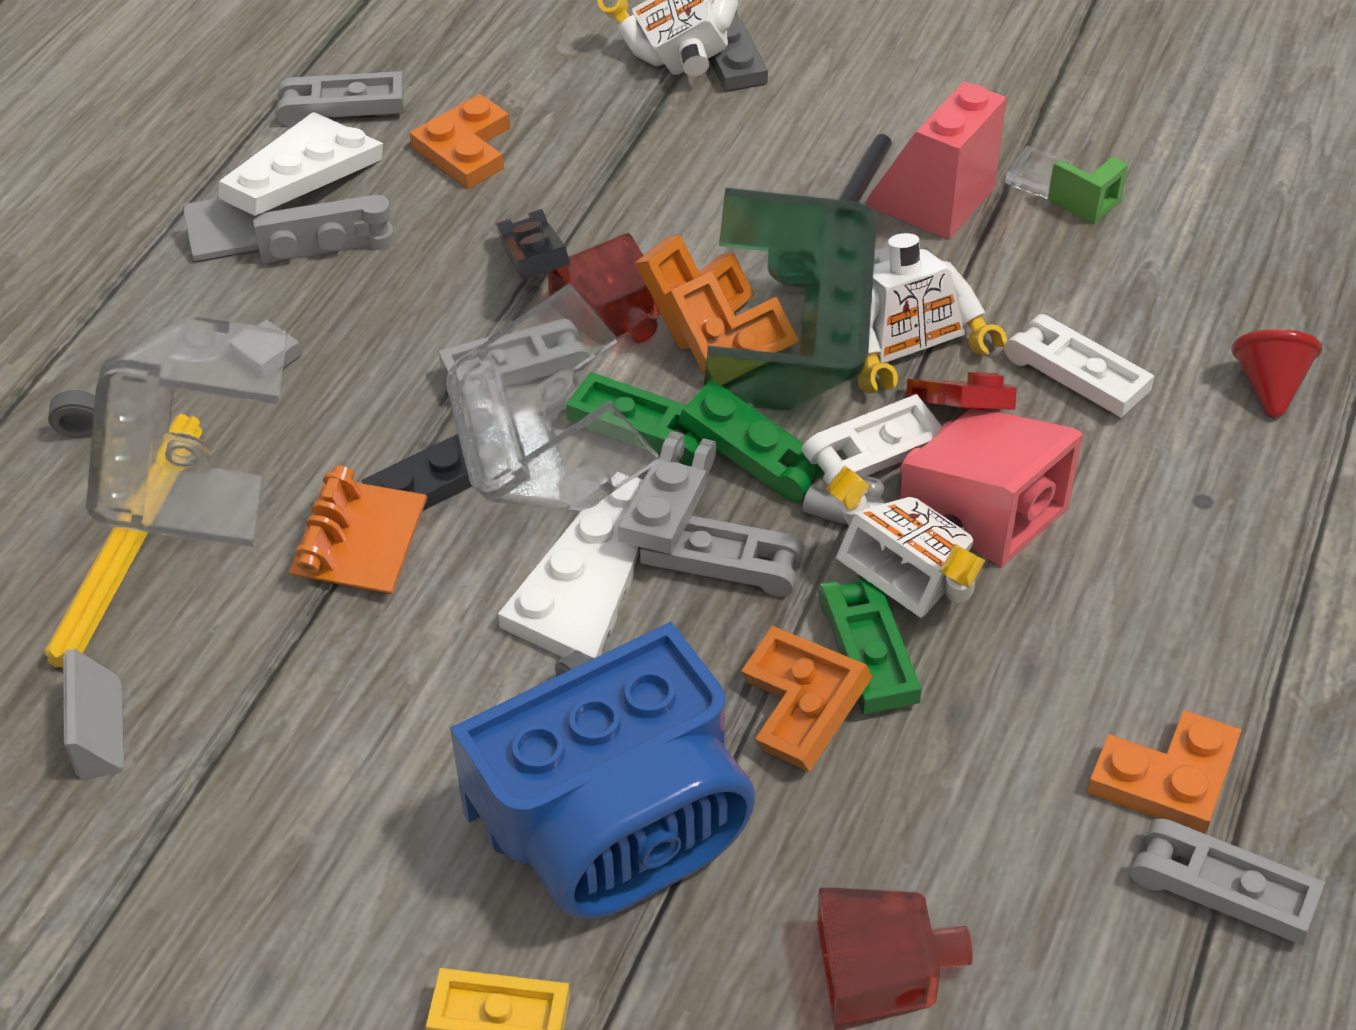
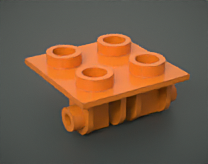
M336 465L332 472H327L323 478L324 483L317 501L313 504L312 514L306 522L307 527L300 545L296 548V555L289 574L393 594L427 496L425 494L356 483L353 480L355 473L351 469Z

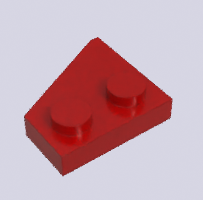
M968 372L967 381L907 379L906 398L917 394L921 400L927 401V403L966 408L1015 410L1017 388L1004 383V376L999 375V373Z

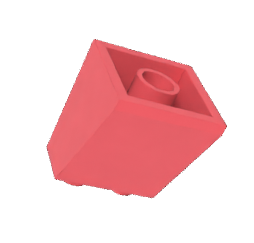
M964 81L914 133L867 198V206L949 240L995 189L1007 97L988 91L982 86Z
M970 408L956 421L950 420L946 422L939 430L937 436L921 449L915 448L906 456L900 468L902 479L899 500L907 497L916 498L940 515L952 514L961 520L964 531L973 538L971 548L1002 568L1069 509L1083 433L1072 427L981 408Z

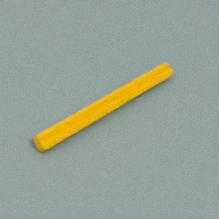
M179 414L173 419L45 649L48 663L53 667L63 668V655L66 654V650L76 649L83 654L202 434V429L199 427L200 421L196 417Z

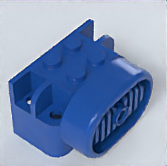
M672 622L660 626L450 727L464 816L469 823L481 817L485 823L487 838L494 850L500 854H506L510 859L517 862L529 863L557 907L563 913L573 918L596 919L615 914L703 868L721 855L738 838L750 820L754 809L755 790L753 784L725 748V693L720 683Z

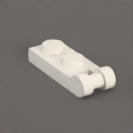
M1039 314L1026 325L1025 333L1018 332L1005 342V354L1014 364L1018 366L1031 365L1121 418L1152 389L1154 375L1044 314Z
M916 394L821 431L808 439L802 446L801 451L811 464L817 463L825 473L823 481L828 486L844 465L860 477L904 461L913 449H921L935 438L942 426ZM842 449L848 459L842 461L836 451Z

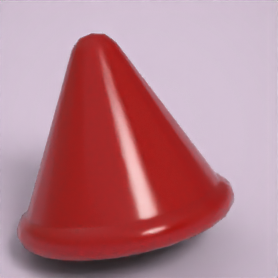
M1265 329L1249 332L1238 337L1231 346L1232 355L1239 361L1265 412L1271 418H1280L1285 414L1313 362L1320 356L1323 350L1322 343L1316 337L1291 329Z

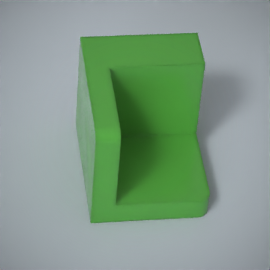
M1112 156L1090 175L1063 160H1059L1052 168L1048 201L1092 224H1096L1121 202L1128 164Z

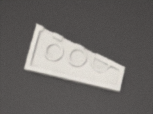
M312 112L219 181V199L256 216L381 161L383 143L366 136L358 128L346 127Z
M615 469L498 613L499 628L561 657H564L573 649L580 651L590 660L602 655V648L606 637L612 633L618 618V607L624 592L629 590L634 577V567L640 554L641 547L618 541V525L643 482L642 479Z

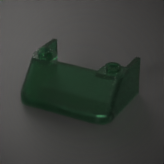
M725 188L719 246L768 251L767 269L776 281L784 285L805 287L800 354L792 355L708 346L704 386L713 379L751 407L790 410L854 379L862 373L869 351L876 239V218L867 206L854 201Z

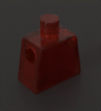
M629 232L569 256L571 265L547 272L550 304L565 317L572 319L576 326L596 342H606L625 333L634 342H645L655 334L658 327L656 319L660 315L659 309L635 264L643 254Z
M832 887L819 888L816 924L834 1030H846L930 1008L937 1000L940 968L972 965V943L968 927L958 926L932 929L926 899L920 893Z

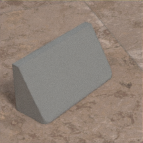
M219 198L187 203L183 206L194 261L259 250L252 214ZM282 205L276 206L265 212L282 210Z
M66 650V654L63 655L64 746L75 774L81 780L120 773L124 769L122 683L117 675L78 650Z

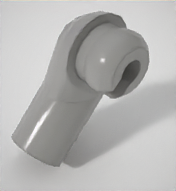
M861 477L871 486L865 494L867 501L870 503H884V500L881 498L884 491L883 483L876 478ZM814 487L808 489L803 502V513L847 524L839 508V500L825 490Z

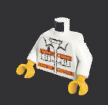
M597 0V4L608 17L617 20L619 23L616 26L617 30L637 58L656 67L665 64L674 75L684 72L689 76H699L709 68L708 58L727 47V29L733 21L738 7V0H646L632 8L634 14L632 16H629L627 13V0H618L617 4L611 8H607L603 0Z
M910 233L892 236L888 241L889 260L864 269L861 273L860 289L846 316V325L858 361H863L865 366L859 372L858 385L860 389L867 393L878 391L875 381L876 373L880 377V384L884 390L896 387L898 382L897 372L892 365L886 362L965 335L964 326L969 325L972 330L968 340L969 347L976 354L989 355V351L983 342V336L986 332L989 333L992 342L997 347H1004L1006 345L1005 342H1007L1006 333L1001 327L993 324L986 325L982 318L986 312L971 286L955 267L948 261L938 259L928 250L920 249L919 237Z
M844 465L826 487V491L839 500V508L849 526L836 559L920 618L929 612L944 593L953 602L960 603L968 600L974 592L975 579L985 560L969 552L973 544V538L964 531L961 520L952 514L940 515L920 500L912 497L889 503H870L867 501L865 494L871 486Z

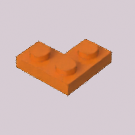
M479 94L410 131L411 147L465 188L469 189L504 169L503 154L486 142L510 129L509 114L482 94Z
M681 235L667 236L635 262L679 349H689L690 347L663 295L713 270L733 312L754 296L734 252L720 254L701 271H698Z
M713 270L663 295L707 382L713 379L719 383L799 342L777 296L735 316Z
M771 626L741 670L749 684L782 698L756 736V742L762 751L810 772L873 676L867 665L780 628Z
M1183 710L1167 754L1108 734L1090 778L1087 793L1158 819L1171 820L1206 834L1242 729Z

